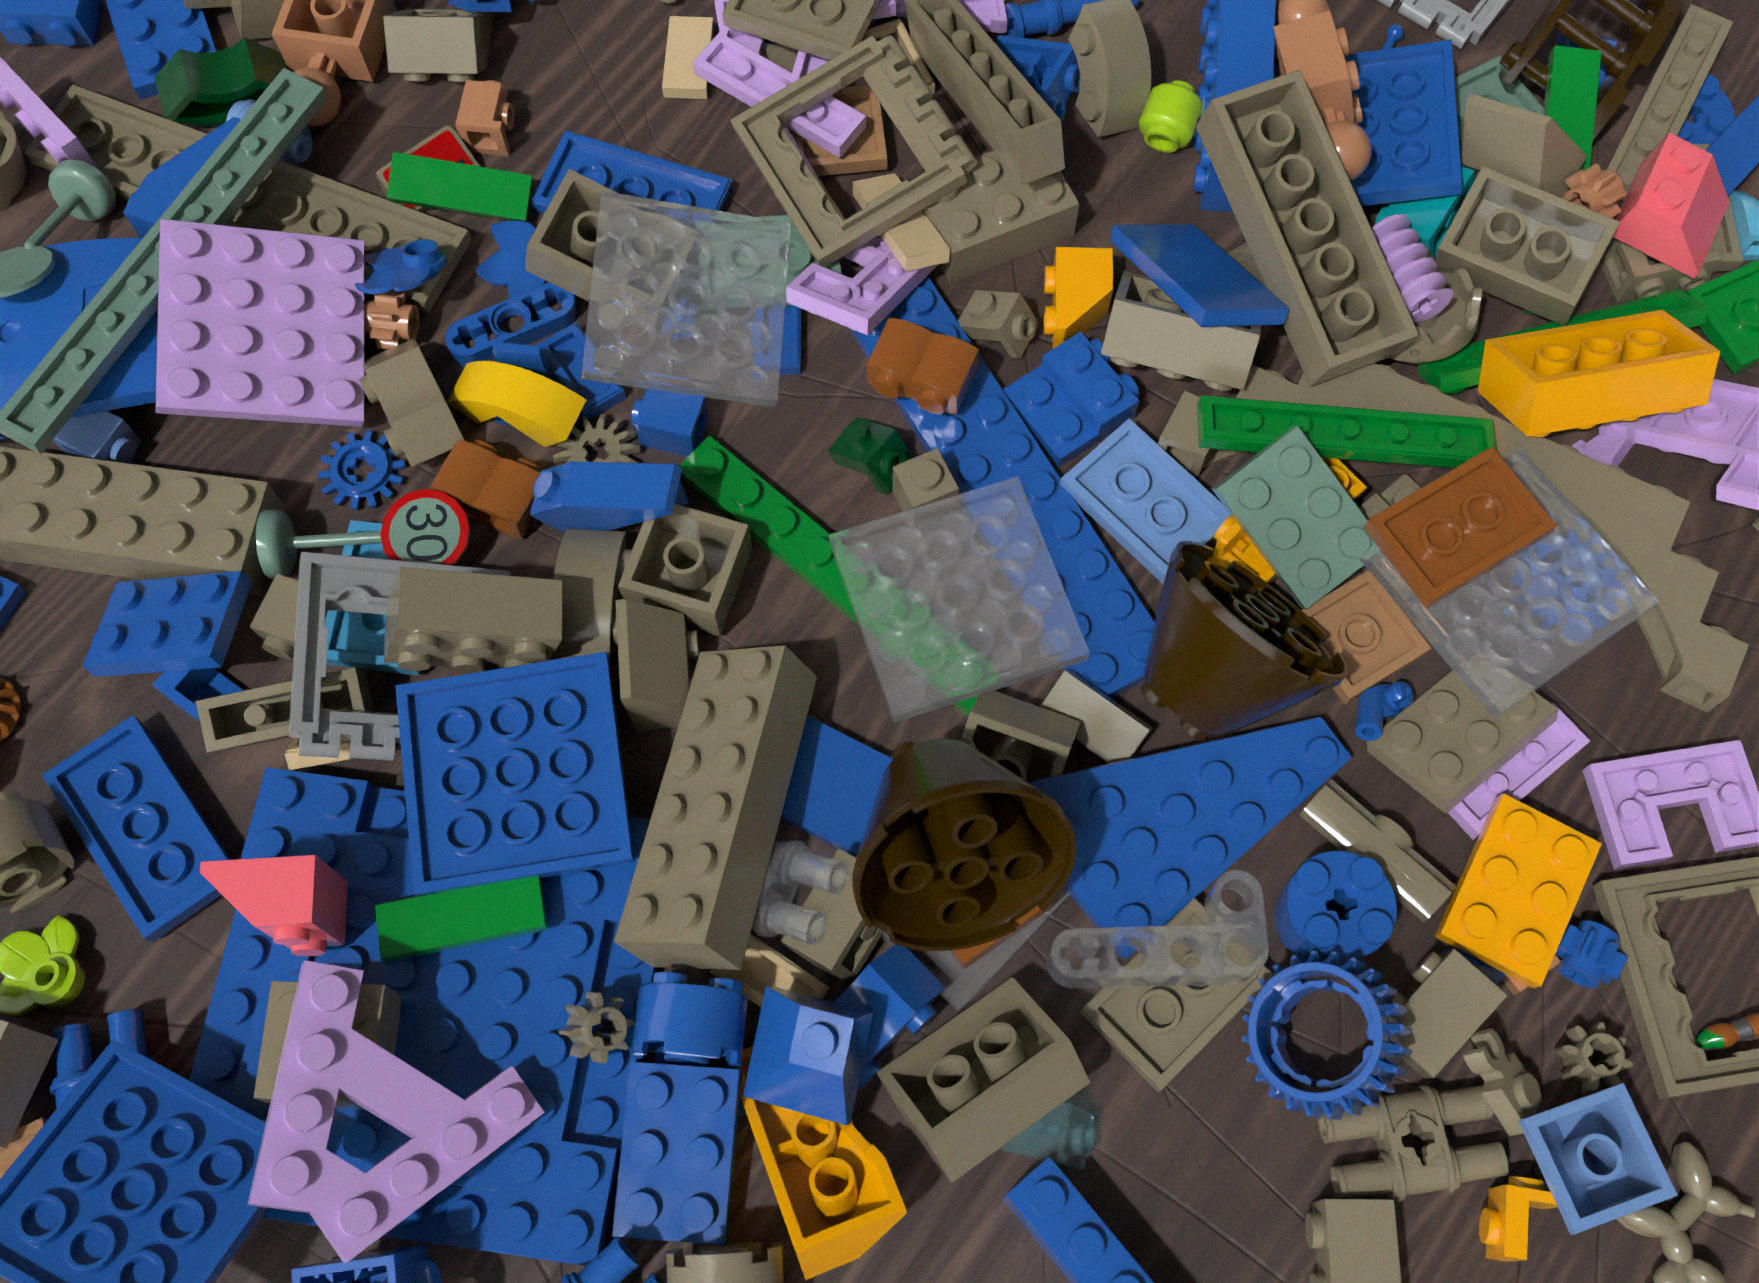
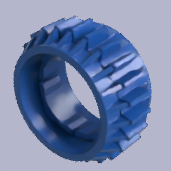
M1311 951L1307 961L1293 955L1291 956L1288 968L1277 964L1273 966L1274 976L1268 981L1262 978L1259 980L1262 989L1257 996H1249L1248 1000L1253 1004L1250 1015H1245L1242 1019L1248 1023V1034L1242 1037V1041L1249 1043L1251 1053L1246 1058V1061L1258 1066L1255 1080L1265 1084L1270 1083L1268 1095L1271 1098L1279 1100L1285 1098L1288 1110L1300 1112L1304 1108L1305 1115L1308 1117L1320 1119L1324 1112L1328 1119L1341 1120L1344 1110L1348 1115L1362 1116L1363 1102L1368 1106L1379 1107L1378 1094L1381 1091L1389 1093L1396 1091L1391 1080L1395 1074H1406L1407 1071L1400 1065L1402 1056L1412 1054V1050L1404 1046V1036L1412 1033V1028L1402 1025L1400 1020L1408 1011L1407 1007L1398 1003H1392L1398 992L1397 989L1388 984L1381 985L1383 974L1372 968L1365 971V962L1354 957L1347 962L1344 955L1334 951L1331 952L1328 958L1322 953ZM1329 980L1347 981L1358 991ZM1319 989L1327 992L1335 989L1339 993L1350 995L1361 1006L1368 1021L1366 1034L1369 1040L1374 1041L1373 1046H1367L1364 1049L1363 1061L1352 1073L1334 1082L1325 1079L1318 1081L1315 1077L1303 1075L1290 1059L1285 1047L1287 1035L1285 1030L1282 1029V1024H1286L1290 1020L1291 1009L1300 999ZM1302 1083H1304V1084H1306V1085H1309V1086H1311V1087H1316V1088H1320V1089H1336V1090H1332V1091H1328V1092L1316 1093V1092L1310 1090L1309 1088H1307V1087H1306L1305 1085H1303Z

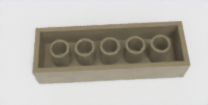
M1297 70L1212 99L1196 125L1197 131L1266 288L1290 308L1283 326L1309 386L1319 384L1398 354L1417 338L1419 334L1301 71Z
M0 447V560L140 580L242 571L253 582L249 594L261 596L266 575L260 566L256 550L257 520L263 510L276 509L286 511V506L268 482L45 452L39 454L30 450Z
M786 645L700 652L614 940L616 944L651 967L741 970L817 676Z

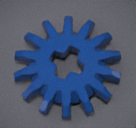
M365 430L363 440H356L353 432L346 435L349 443L342 447L337 441H334L330 445L336 451L334 457L322 455L320 459L321 462L330 466V470L319 471L318 479L331 481L330 484L321 489L325 495L339 491L333 500V503L338 506L352 497L350 509L358 510L362 498L366 497L369 507H377L374 493L378 491L388 499L393 496V493L385 484H402L403 477L393 475L392 472L405 468V460L392 461L396 456L391 448L386 450L388 441L385 434L375 443L373 442L371 430ZM365 460L369 467H375V471L367 473L366 481L359 482L356 475L349 474L350 471L358 469V462Z

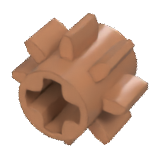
M1595 163L1584 171L1580 170L1565 180L1570 190L1561 197L1562 199L1609 218H1614L1622 212L1616 202L1626 195V191H1624L1623 182L1616 172L1601 170L1599 164Z
M390 290L386 293L376 294L375 300H367L364 304V334L376 339L377 349L388 350L406 342V340L416 339L420 323L419 310L416 305L405 302V292Z

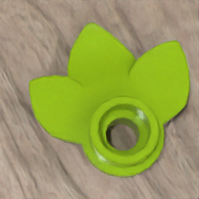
M57 915L45 927L41 936L29 931H17L1 941L0 972L6 976L0 983L1 1013L10 1016H22L39 1004L45 1007L66 1005L80 994L84 986L85 975L79 962L74 958L79 943V933L71 921Z

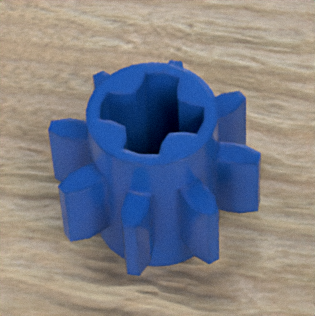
M1582 920L1578 928L1568 925L1555 955L1562 957L1558 966L1559 973L1569 981L1590 989L1598 988L1601 981L1609 984L1611 979L1618 980L1628 956L1617 952L1620 937L1613 930L1589 920Z

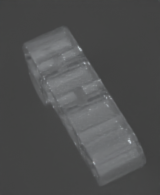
M1233 870L1224 873L1217 879L1205 898L1206 925L1073 928L1065 930L1056 937L1048 953L1046 965L1049 975L1056 983L1068 988L1229 985L1244 983L1264 966L1268 958L1269 948L1261 885L1254 876L1245 871ZM1229 889L1238 892L1244 898L1245 910L1237 912L1227 908L1222 902L1221 891ZM1238 943L1244 946L1251 957L1250 966L1242 967L1232 963L1227 957L1226 944ZM1182 944L1191 948L1196 956V966L1184 968L1177 965L1171 957V946ZM1123 945L1133 947L1141 955L1142 966L1133 970L1124 968L1116 960L1115 949ZM1099 946L1104 947L1101 957L1102 970L1098 969L1100 958H1094ZM1068 948H1075L1077 957L1087 958L1083 960L1079 970L1071 969L1070 960L1061 959Z

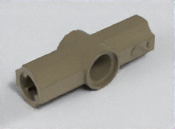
M1332 779L1299 814L1340 851L1354 853L1361 857H1369L1375 860L1381 866L1383 874L1391 884L1395 898L1423 923L1431 917L1457 887L1412 849L1413 842L1400 825L1385 816H1374Z

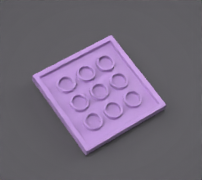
M160 219L155 413L362 427L364 422V390L359 379L364 376V293L356 289L355 283H364V240Z

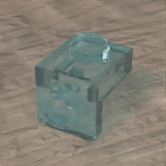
M1063 1102L1002 1146L1001 1150L1013 1155L1046 1160L1050 1157L1053 1162L1083 1171L1086 1166L1087 1157L1092 1153L1095 1146L1094 1115L1071 1103Z

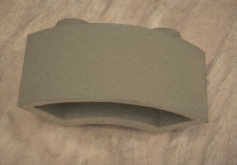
M1102 0L1084 4L1068 38L1076 54L1080 71V90L1075 105L1097 137L1138 128L1139 117L1151 90L1150 53L1140 17L1131 0Z
M415 338L364 360L363 368L366 375L361 377L359 381L370 403L373 404L380 401L391 425V428L383 432L396 457L405 454L411 467L453 449L457 440L465 441Z
M566 529L560 544L553 580H562V641L549 660L607 652L611 662L618 646L616 600L622 599L618 585L633 550L626 549V532Z

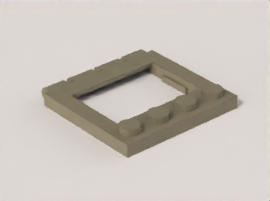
M873 35L730 120L734 131L814 259L822 267L828 266L966 184L965 174L977 165L976 158L961 136L955 135V127L936 100H932V93L914 66H909L910 60L891 35L884 37L878 42ZM864 77L926 172L910 182L907 180L903 181L866 203V208L845 220L784 123L857 79Z
M1759 857L1603 880L1593 885L1604 925L1620 937L1617 952L1628 956L1620 977L1659 1100L1759 1083V1048L1732 1053L1731 1058L1707 1061L1704 1050L1696 1046L1689 1022L1693 1019L1686 994L1678 991L1671 969L1676 963L1669 942L1661 938L1654 916L1658 912L1656 903L1678 899L1687 901L1749 889L1759 917Z

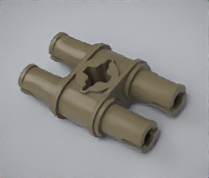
M1421 1085L1417 1091L1381 1096L1379 1093L1380 1106L1372 1107L1363 1103L1362 1116L1359 1117L1348 1115L1344 1110L1341 1120L1328 1119L1323 1112L1321 1118H1317V1122L1324 1143L1372 1137L1377 1143L1379 1152L1378 1160L1336 1166L1330 1169L1331 1183L1336 1199H1357L1386 1195L1389 1199L1400 1202L1404 1201L1405 1196L1435 1191L1452 1194L1455 1190H1458L1460 1183L1507 1175L1509 1171L1507 1156L1500 1142L1451 1148L1446 1138L1444 1129L1447 1125L1484 1120L1492 1117L1493 1110L1481 1094L1483 1085L1439 1092L1434 1087ZM1408 1134L1410 1138H1419L1421 1148L1416 1151L1411 1147L1404 1148L1401 1137Z

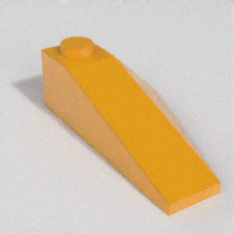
M753 1046L743 1049L742 1066L736 1068L743 1069L741 1100L805 1280L860 1258L907 1214L886 1158L874 1144L870 1145L855 1128L852 1120L851 1124L844 1125L743 1097Z

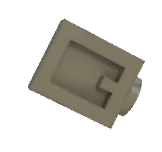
M1613 237L1600 264L1618 303L1642 299L1676 289L1687 292L1709 282L1711 275L1722 263L1723 259L1718 251L1708 253L1699 274L1693 279L1664 263L1649 265L1647 254Z

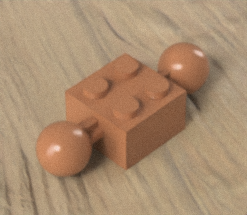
M284 0L272 36L288 69L295 70L294 73L324 87L327 97L326 102L306 126L320 127L328 124L337 116L341 106V93L333 79L334 76L369 82L374 81L386 47L383 16L397 12L393 0Z
M1279 0L1275 6V26L1273 29L1280 76L1297 70L1301 71L1349 180L1352 181L1359 177L1367 168L1371 158L1372 147L1367 133L1357 125L1363 122L1358 95H1352V91L1360 89L1354 60L1347 62L1344 58L1349 56L1344 27L1335 29L1326 0Z

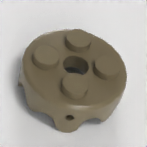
M1428 251L1427 257L1434 259L1433 254ZM1437 267L1435 272H1441L1446 277V284L1443 289H1453V297L1450 303L1433 318L1414 324L1419 336L1398 354L1389 357V359L1409 364L1432 362L1459 352L1470 342L1477 331L1482 287H1474L1470 275L1465 268L1460 267L1453 273H1447Z

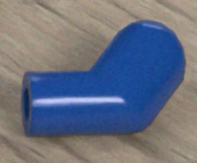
M1396 681L1391 685L1381 684L1365 690L1358 699L1355 726L1357 737L1365 741H1373L1380 738L1383 719L1396 716L1402 712L1403 708L1412 705L1414 694L1411 687L1403 681Z

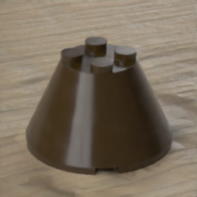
M1185 540L1179 542L1170 554L1143 675L1145 682L1140 687V691L1151 703L1161 708L1167 706L1181 718L1180 725L1190 736L1198 741L1205 742L1210 735L1215 737L1229 735L1339 685L1346 678L1349 669L1342 654L1337 652L1333 658L1322 645L1328 636L1292 601L1235 560L1227 568L1209 558L1214 552L1212 548Z
M967 738L933 739L921 743L909 741L902 743L893 750L891 755L892 761L885 769L879 784L852 874L853 896L859 914L869 928L874 925L888 934L891 943L910 949L922 951L959 950L985 944L1017 930L1014 921L1027 914L1037 905L1041 911H1044L1055 900L1072 873L1077 851L1075 833L1064 810L1054 799L976 749L973 741Z

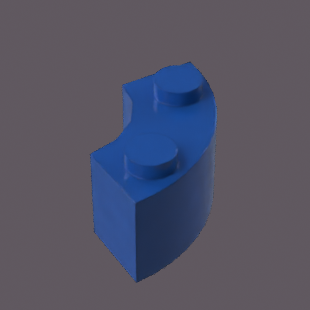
M896 944L868 964L857 979L834 1001L873 1012L858 1091L864 1088L877 1075L876 1072L882 1069L876 1061L908 1029L913 1035H916L934 1018L937 1011L931 1004L945 989L944 985L908 948Z

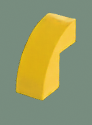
M475 361L466 364L446 403L477 424L498 416L540 445L548 447L567 440L586 399L565 386L532 371L500 362Z

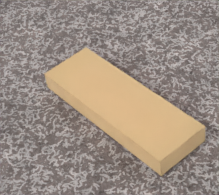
M895 173L853 181V197L860 207L864 209L867 207L866 203L902 182ZM922 210L880 234L905 271L949 262L950 247Z

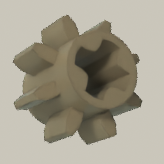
M589 991L586 992L585 1005H566L565 1008L570 1015L567 1020V1026L561 1028L559 1034L569 1036L571 1041L575 1043L570 1051L571 1056L584 1058L590 1052L593 1062L604 1064L608 1061L609 1050H627L628 1046L624 1039L627 1034V1028L634 1025V1020L625 1019L624 1015L619 1011L623 1005V999L609 997L603 1003V997L600 992ZM601 1022V1029H596L592 1035V1026Z
M1602 1022L1590 1026L1587 1034L1578 1025L1568 1029L1566 1034L1572 1044L1554 1050L1556 1055L1563 1058L1565 1070L1562 1072L1561 1078L1568 1079L1572 1077L1582 1082L1581 1088L1584 1094L1597 1091L1599 1083L1605 1089L1621 1084L1616 1073L1633 1067V1063L1625 1059L1622 1047L1626 1042L1625 1037L1616 1039L1609 1034H1605L1606 1029ZM1595 1052L1599 1059L1592 1065L1588 1057Z

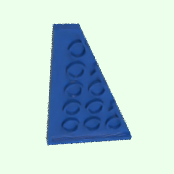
M1316 717L1126 761L1083 769L1068 774L1043 778L1028 783L1047 794L1061 806L1075 833L1076 859L1072 873L1064 888L1117 956L1127 959L1352 757L1322 717Z

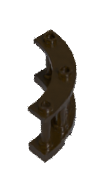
M1550 0L1522 43L1516 40L1505 52L1499 62L1503 68L1498 75L1503 81L1511 85L1518 74L1521 73L1546 91L1548 68L1532 56L1553 28L1583 49L1600 50V62L1606 66L1605 72L1608 75L1597 91L1594 140L1631 92V90L1625 87V84L1636 67L1639 65L1645 69L1652 62L1680 14L1685 0H1645L1644 10L1629 0H1594L1630 26L1629 32L1632 34V37L1626 47L1621 50L1615 48L1565 11L1572 0Z

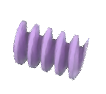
M1396 214L1385 218L1371 229L1414 324L1429 320L1440 313L1450 303L1453 297V289H1443L1446 284L1445 275L1441 272H1435L1437 270V263L1433 258L1427 257L1428 248L1423 243H1417L1419 241V234L1413 228L1409 229V218L1404 214Z

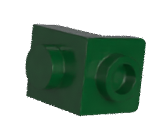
M856 417L842 431L839 438L827 450L835 464L868 475L877 491L885 495L889 494L893 489V466L913 458L896 429Z

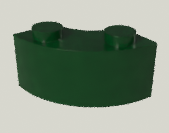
M245 37L232 47L217 52L194 53L179 49L155 75L165 119L188 125L221 126L226 122L228 112L236 102L249 99L257 101L282 69L286 68L282 54Z

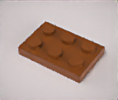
M1490 447L1371 517L1365 524L1364 529L1426 609L1549 536L1558 525L1497 451Z

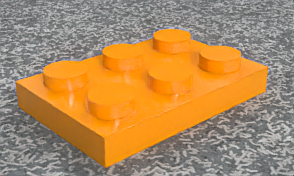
M1504 793L1499 795L1494 800L1434 937L1533 989L1541 987L1602 843Z

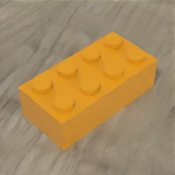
M1664 310L1485 340L1478 393L1527 437H1544L1551 432L1574 428L1589 429L1596 424L1618 420L1634 421L1639 419L1640 416L1663 412L1678 413L1685 408L1707 405L1720 350Z

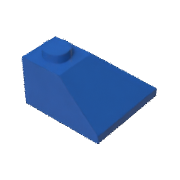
M770 985L766 986L743 1097L840 1124H851L873 1012Z

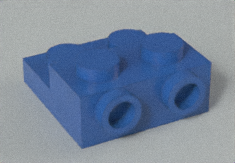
M999 35L994 43L1059 117L1062 123L1066 111L1065 102L1071 92L1078 93L1080 90V71L1076 54L1071 44Z
M1082 332L1077 333L1042 355V362L1039 367L1003 389L1034 439L1058 468L1112 434L1126 420H1134L1139 404V389L1135 381L1127 373H1122L1118 376L1108 364L1110 356L1101 354L1103 343L1096 338L1089 342Z

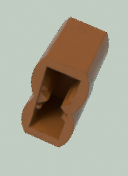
M888 318L866 364L867 382L872 385L877 393L884 397L893 399L898 396L913 398L922 409L932 414H942L943 412L957 414L978 368L979 349L952 336L933 334L912 322Z
M457 440L429 488L430 490L442 491L456 499L466 512L468 519L480 521L507 536L523 539L534 520V517L530 516L534 499L533 487L542 470L536 464L526 459L519 458L517 461L501 458L500 453L486 442L475 440L474 443Z

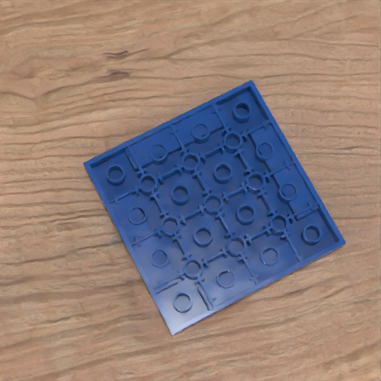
M266 767L241 859L316 855L348 881L345 946L326 947V953L318 956L291 954L290 948L274 943L272 937L254 927L236 909L189 1081L252 1116L266 1121L270 1104L253 1097L271 981L298 982L301 965L305 960L363 970L361 984L386 985L402 996L395 1050L397 1058L462 1099H466L502 1071L513 1066L545 1112L383 1236L587 1266L606 1248L618 1183L629 1062H640V1059H635L631 1056L634 1025L627 1028V1034L624 1039L628 1046L627 1050H609L608 1061L604 1064L593 1062L590 1052L584 1058L571 1056L570 1051L575 1043L571 1041L569 1036L559 1034V1030L567 1026L570 1014L565 1008L566 1005H585L586 992L589 991L600 992L603 997V1003L609 997L623 999V1005L619 1011L624 1015L625 1019L634 1020L635 1023L639 987L653 981L654 973L657 972V967H651L614 942L650 819L629 816L635 857L634 863L542 878L549 930L384 962L380 959L375 905L417 897L414 895L405 791L373 787L368 781ZM601 1022L592 1026V1035L593 1031L601 1029ZM335 1108L326 1149L365 1173L410 1140L411 1137L366 1109ZM267 1208L261 1217L318 1226L310 1213Z

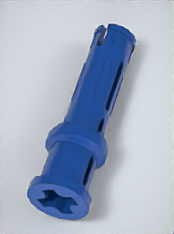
M1039 0L1017 6L1014 2L1007 3L1005 5L1007 34L1010 37L1018 38L1046 32L1047 35H1054L1061 30L1062 25L1077 21L1084 4L1102 0ZM1131 0L1134 7L1137 8L1138 0Z

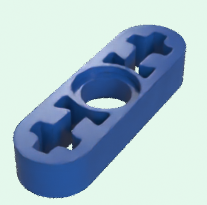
M548 282L454 322L446 331L445 342L453 360L461 366L465 367L467 363L475 361H490L495 359L492 352L494 342L528 345L570 326L578 315L577 303L574 294ZM557 300L562 309L554 312L549 307V303ZM533 308L539 317V320L535 322L530 313V310ZM510 316H519L525 320L523 327L516 332L506 333L500 330L502 321ZM491 327V330L495 337V339L491 341L489 339L488 334L485 331V329ZM471 337L475 346L467 349L462 340Z

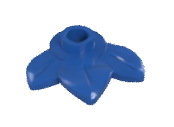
M505 221L491 225L493 238L500 250L476 268L478 276L492 285L508 286L510 298L545 284L546 280L525 270L527 244L536 229L530 223L524 221Z
M421 239L409 242L402 247L364 255V264L375 272L366 278L364 283H355V287L363 293L375 295L386 293L391 289L398 292L414 289L439 274V270L444 268L447 263L445 253L438 248L437 242Z

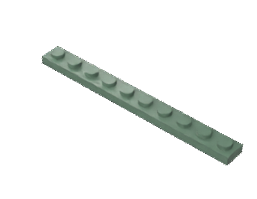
M286 68L282 69L0 410L1 434L42 454L158 310L160 219L226 226L326 102L327 97L324 87Z

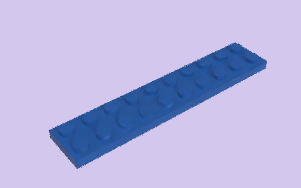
M929 277L925 278L868 335L850 329L868 360L888 318L909 321L929 330L933 334L952 336L973 345L962 327H959L960 324ZM978 356V368L957 414L945 412L942 414H932L922 409L913 398L900 396L894 398L895 403L926 452L938 448L959 487V505L1064 671L1066 669L1072 670L1110 698L1145 681L1143 672L1155 622L1072 495L1060 485L1061 479L981 356Z

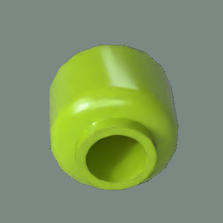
M1175 80L1171 83H1162L1151 90L1139 117L1138 124L1140 132L1144 136V141L1153 149L1172 153L1177 149L1189 146L1194 139L1196 125L1201 118L1202 101L1190 84Z

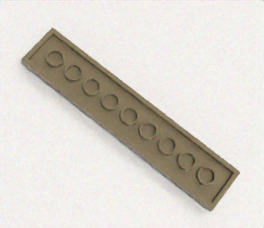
M73 84L53 111L78 138L96 164L94 167L107 177L114 188L115 195L129 200L130 196L137 191L146 175L207 135L204 132ZM39 134L34 138L24 154L32 164L53 171L58 163L41 144L45 137ZM280 160L276 162L226 224V226L364 240V255L402 247L415 240H433L437 242L438 248L445 253L446 265L439 270V274L436 277L428 279L425 283L414 289L403 291L406 293V303L416 305L419 310L430 313L472 241L468 229ZM364 264L365 280L375 272L366 264Z

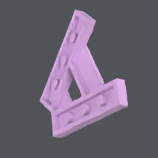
M714 0L719 33L693 61V67L696 75L753 107L830 60L798 50L792 73L760 55L764 38L724 26L722 13L729 0ZM881 0L872 20L896 16L895 0ZM831 95L784 124L795 133L841 158L866 128V115Z
M305 960L300 969L247 1205L310 1213L342 1262L347 1263L545 1112L513 1066L502 1071L466 1099H462L352 1029L364 971ZM338 1093L411 1137V1139L365 1173L328 1151L326 1147Z

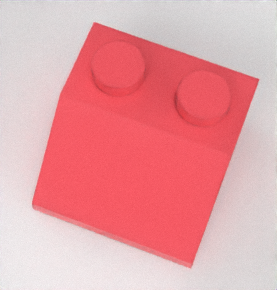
M1669 132L1639 165L1620 207L1622 212L1615 218L1620 223L1613 237L1694 279L1702 268L1729 205V199L1713 154Z
M316 855L201 862L200 873L254 927L272 937L274 943L290 948L291 954L318 956L326 953V947L345 946L348 881Z

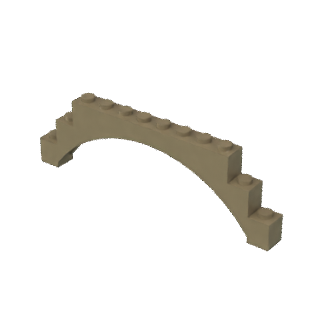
M1372 363L1313 386H1309L1304 373L1297 385L1288 381L1282 374L1276 371L1263 370L1257 366H1252L1244 390L1240 389L1236 398L1493 419L1497 453L1558 527L1565 533L1575 531L1577 543L1583 544L1590 536L1595 538L1593 550L1600 553L1603 550L1610 549L1612 554L1606 560L1608 565L1622 566L1623 571L1614 581L1627 585V590L1621 596L1630 607L1649 642L1663 678L1659 691L1707 713L1730 696L1749 644L1734 638L1730 632L1721 627L1707 626L1700 622L1719 572L1703 565L1699 559L1693 556L1671 551L1690 501L1674 495L1671 490L1663 486L1651 485L1630 476L1620 467L1605 465L1580 454L1572 446L1557 444L1544 437H1527L1514 424L1489 414L1484 408L1475 404H1466L1443 394L1435 386L1411 380L1398 374L1387 365ZM1184 391L1160 436L1158 445L1194 478H1198L1205 467L1237 455L1249 453L1247 451L1199 448L1197 403L1201 395L1196 396Z

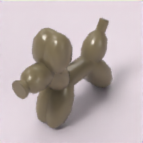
M1689 1142L1678 1143L1673 1147L1671 1161L1674 1175L1685 1195L1668 1213L1649 1206L1616 1220L1625 1228L1639 1235L1660 1238L1663 1254L1668 1261L1657 1268L1653 1275V1283H1727L1721 1271L1702 1259L1693 1258V1247L1685 1231L1704 1211L1720 1217H1732L1736 1214H1742L1754 1218L1756 1207L1741 1203L1738 1197L1727 1189L1712 1185L1710 1170L1701 1152Z

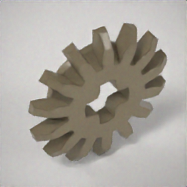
M601 414L596 427L591 426L587 415L583 416L582 422L585 430L580 431L573 426L570 434L574 438H567L566 441L556 444V446L566 448L567 450L553 455L554 463L565 461L567 463L588 462L589 455L585 448L588 445L597 447L603 442L606 443L604 449L608 457L605 460L596 458L593 462L638 463L628 456L629 454L641 453L640 445L626 443L636 437L634 430L618 433L625 424L623 420L619 418L607 428V415Z

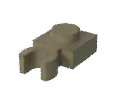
M1492 1028L1477 1031L1470 1037L1477 1049L1464 1052L1465 1062L1473 1073L1480 1075L1484 1080L1481 1094L1508 1135L1524 1134L1519 1121L1536 1115L1538 1106L1541 1103L1542 1094L1538 1082L1532 1074L1526 1072L1514 1052L1505 1054L1503 1043Z

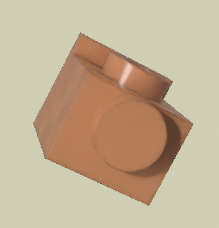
M466 80L455 125L460 139L470 153L507 157L510 155L511 148L506 136V130L511 131L513 128L514 107L512 103L507 102L508 90L502 83L492 80L484 82Z

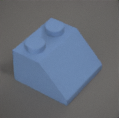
M1624 1083L1519 1121L1570 1235L1580 1233L1678 1196Z

